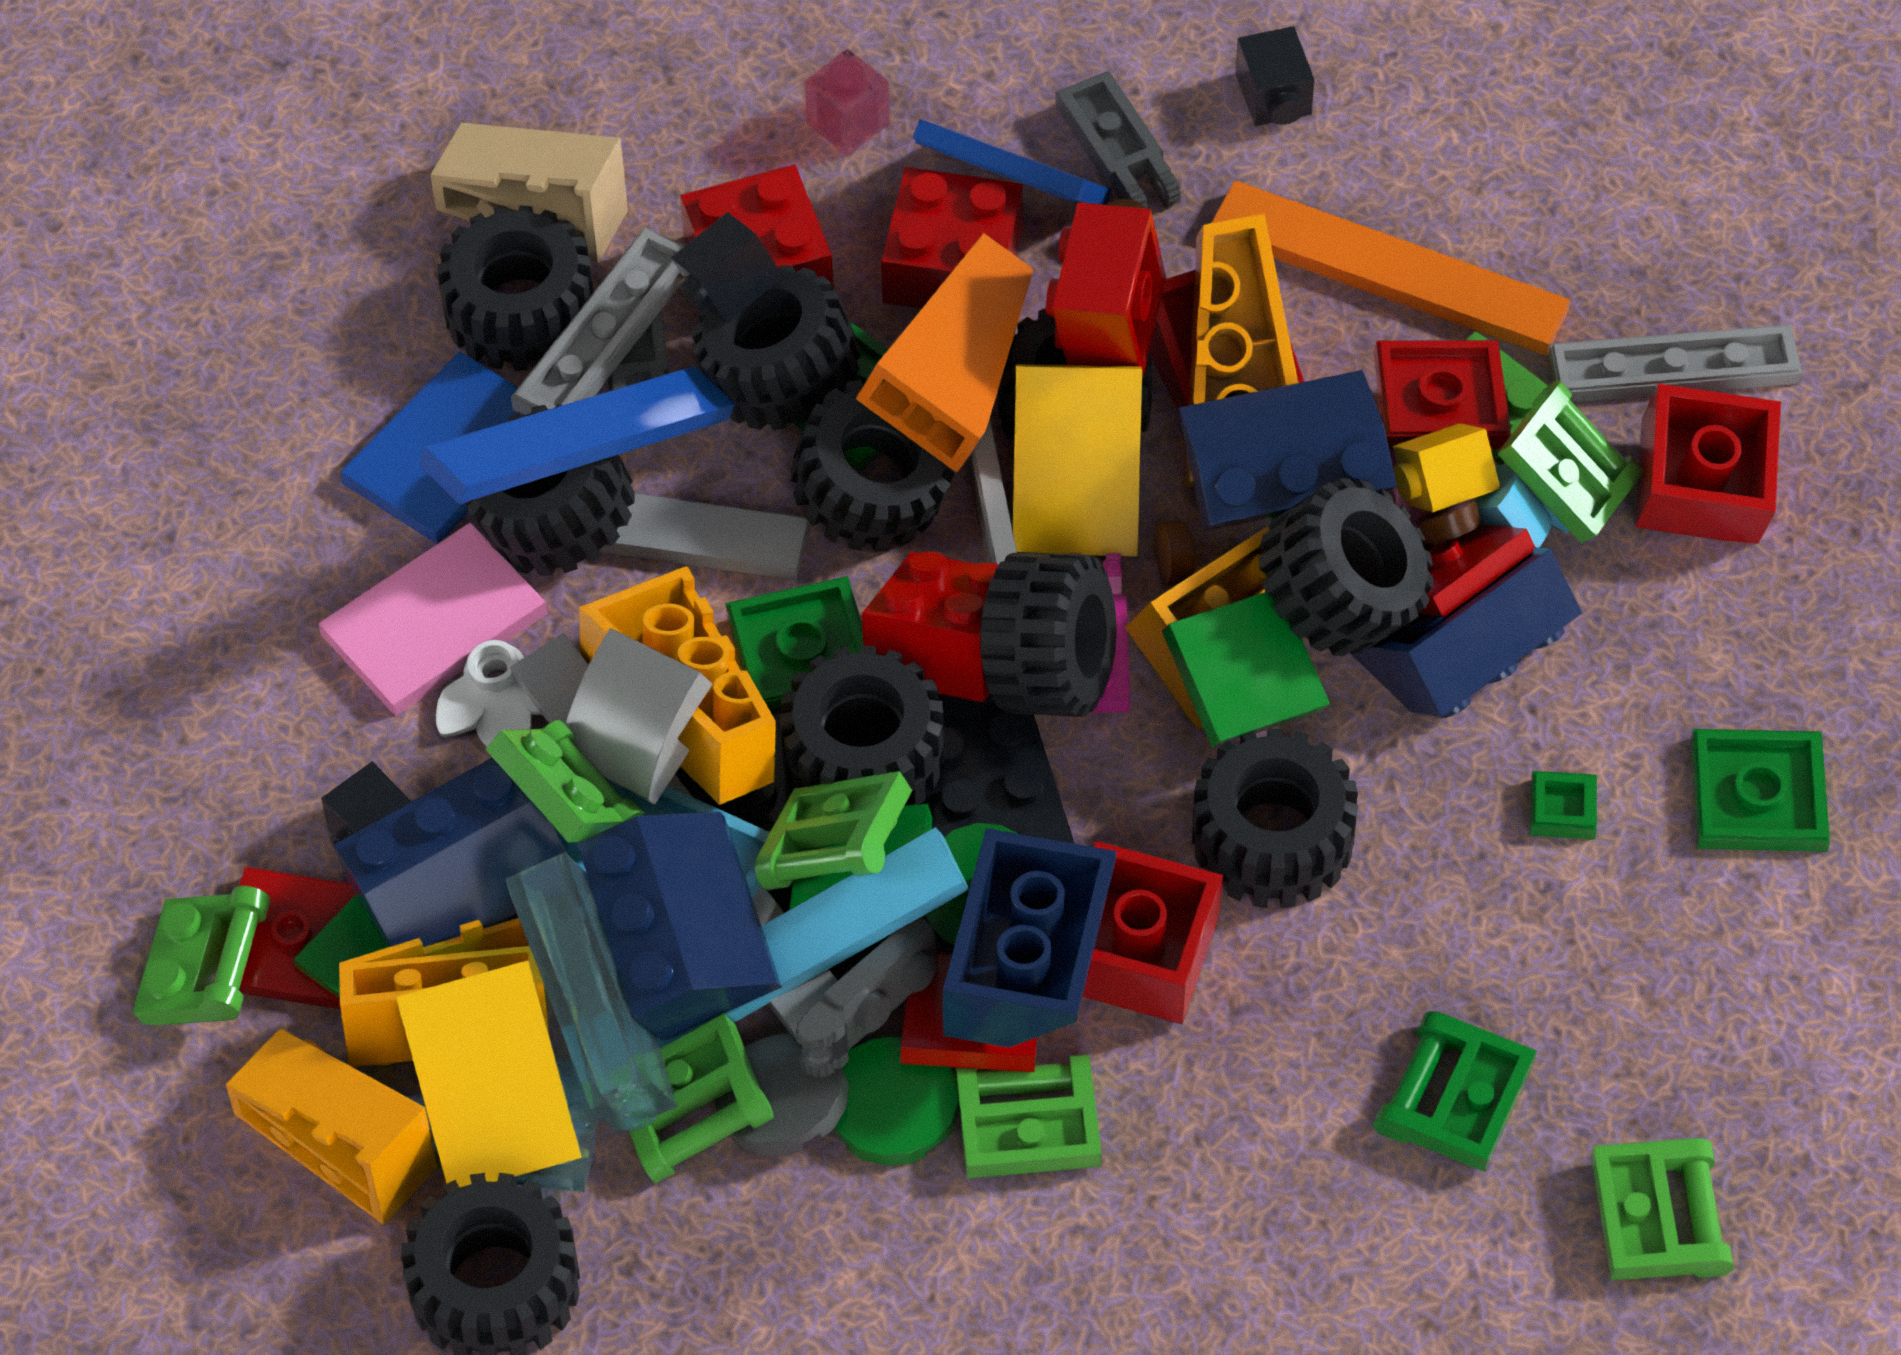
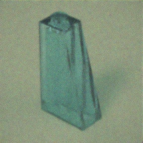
M563 852L506 878L508 891L590 1109L616 1133L624 1130L644 1128L653 1123L657 1115L676 1108V1100L657 1037L632 1017L587 873L566 852Z

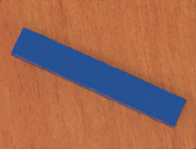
M696 366L425 446L418 464L458 504H462L727 421L730 418L735 403Z

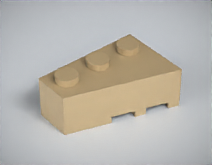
M461 122L430 175L436 210L470 221L471 217L482 213L485 217L494 215L493 208L503 206L507 207V212L518 211L519 205L533 206V213L541 214L546 209L557 214L558 223L568 220L576 227L577 237L583 236L587 244L590 261L599 263L628 211L621 139L618 137Z

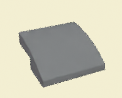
M610 628L584 674L572 703L566 725L575 734L573 743L607 781L655 805L690 751L677 738L713 683L699 671Z

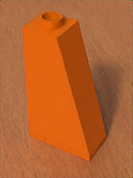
M983 233L876 364L857 395L856 400L958 473L986 431L1034 269Z

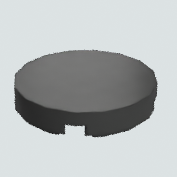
M790 1033L773 1034L749 1044L745 1050L760 1089L770 1103L774 1119L756 1129L749 1124L731 1134V1139L742 1150L763 1157L787 1156L804 1150L805 1147L802 1143L811 1140L817 1134L821 1140L835 1128L847 1106L849 1083L843 1068L835 1069V1074H830L829 1078L822 1077L820 1079L815 1077L813 1079L810 1075L806 1076V1072H802L799 1061L800 1049H803L802 1045L798 1044ZM733 1090L714 1100L716 1111L737 1101Z

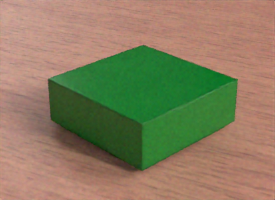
M1532 771L1530 782V836L1595 839L1597 830V775Z

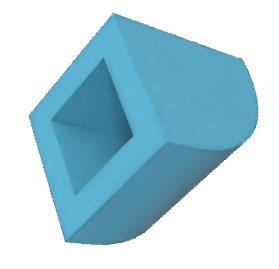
M1496 465L1495 468L1501 489L1473 498L1483 519L1481 524L1526 528L1535 547H1540L1550 531L1552 524L1551 516L1528 486L1508 465Z

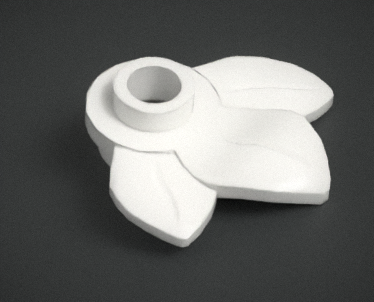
M489 640L477 645L471 651L464 666V676L446 686L439 697L436 709V725L441 737H452L476 729L479 739L487 747L501 730L532 729L533 715H542V713L513 677L510 667L524 658L517 648L504 641ZM494 670L506 671L498 677L486 678Z

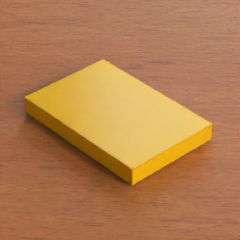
M1016 364L1013 537L1016 552L1081 553L1082 555L1106 556V553H1121V556H1138L1142 367Z
M528 960L396 997L446 1184L456 1180L459 1187L471 1184L470 1175L485 1173L486 1182H497L499 1172L513 1174L516 1177L582 1158Z

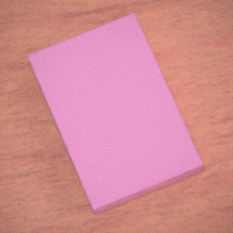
M470 522L318 624L321 636L396 717L464 671L468 656L477 645L489 640L506 642L548 613L546 601L491 546L490 542Z

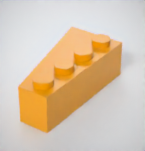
M1265 213L1203 225L1197 234L1188 406L1298 383ZM1186 451L1185 488L1194 487Z
M688 566L579 607L580 654L588 665L607 632L612 628L699 671L713 683L677 739L690 749L680 767L719 805L774 783L776 721L749 673L740 670L735 661V648L728 636H721L715 626L714 612L707 599L698 596L695 590V578Z

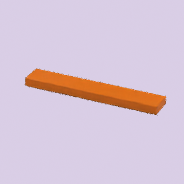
M1234 180L1211 222L1216 223L1265 213L1274 259L1545 356L1548 354L1549 344H1553L1569 311L1570 299L1236 180Z

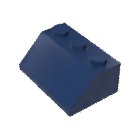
M1363 370L1178 408L1204 532L1280 516L1327 483H1334L1338 479L1350 478L1353 483L1358 480L1369 482L1372 484L1375 492L1383 489L1389 493L1397 487L1384 424Z
M1535 547L1532 553L1445 617L1418 614V617L1364 652L1356 655L1350 652V654L1410 712L1447 718L1464 710L1471 703L1470 696L1487 683L1498 682L1514 673L1518 668L1517 661L1533 649L1546 647L1560 639L1565 632L1563 627L1581 615L1582 611L1551 549Z
M493 757L334 844L349 885L388 947L420 938L423 947L460 936L459 925L479 919L484 929L519 918L518 907L538 901V907H541L580 885L581 880L554 826Z
M720 811L635 816L577 843L632 1017L661 1041L782 988L725 816Z
M985 829L943 988V1036L1010 1048L1077 1022L1114 871L1117 851Z

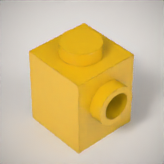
M1459 423L1393 446L1397 465L1393 468L1397 484L1396 488L1400 496L1407 501L1408 506L1436 512L1501 489L1487 432L1484 428Z

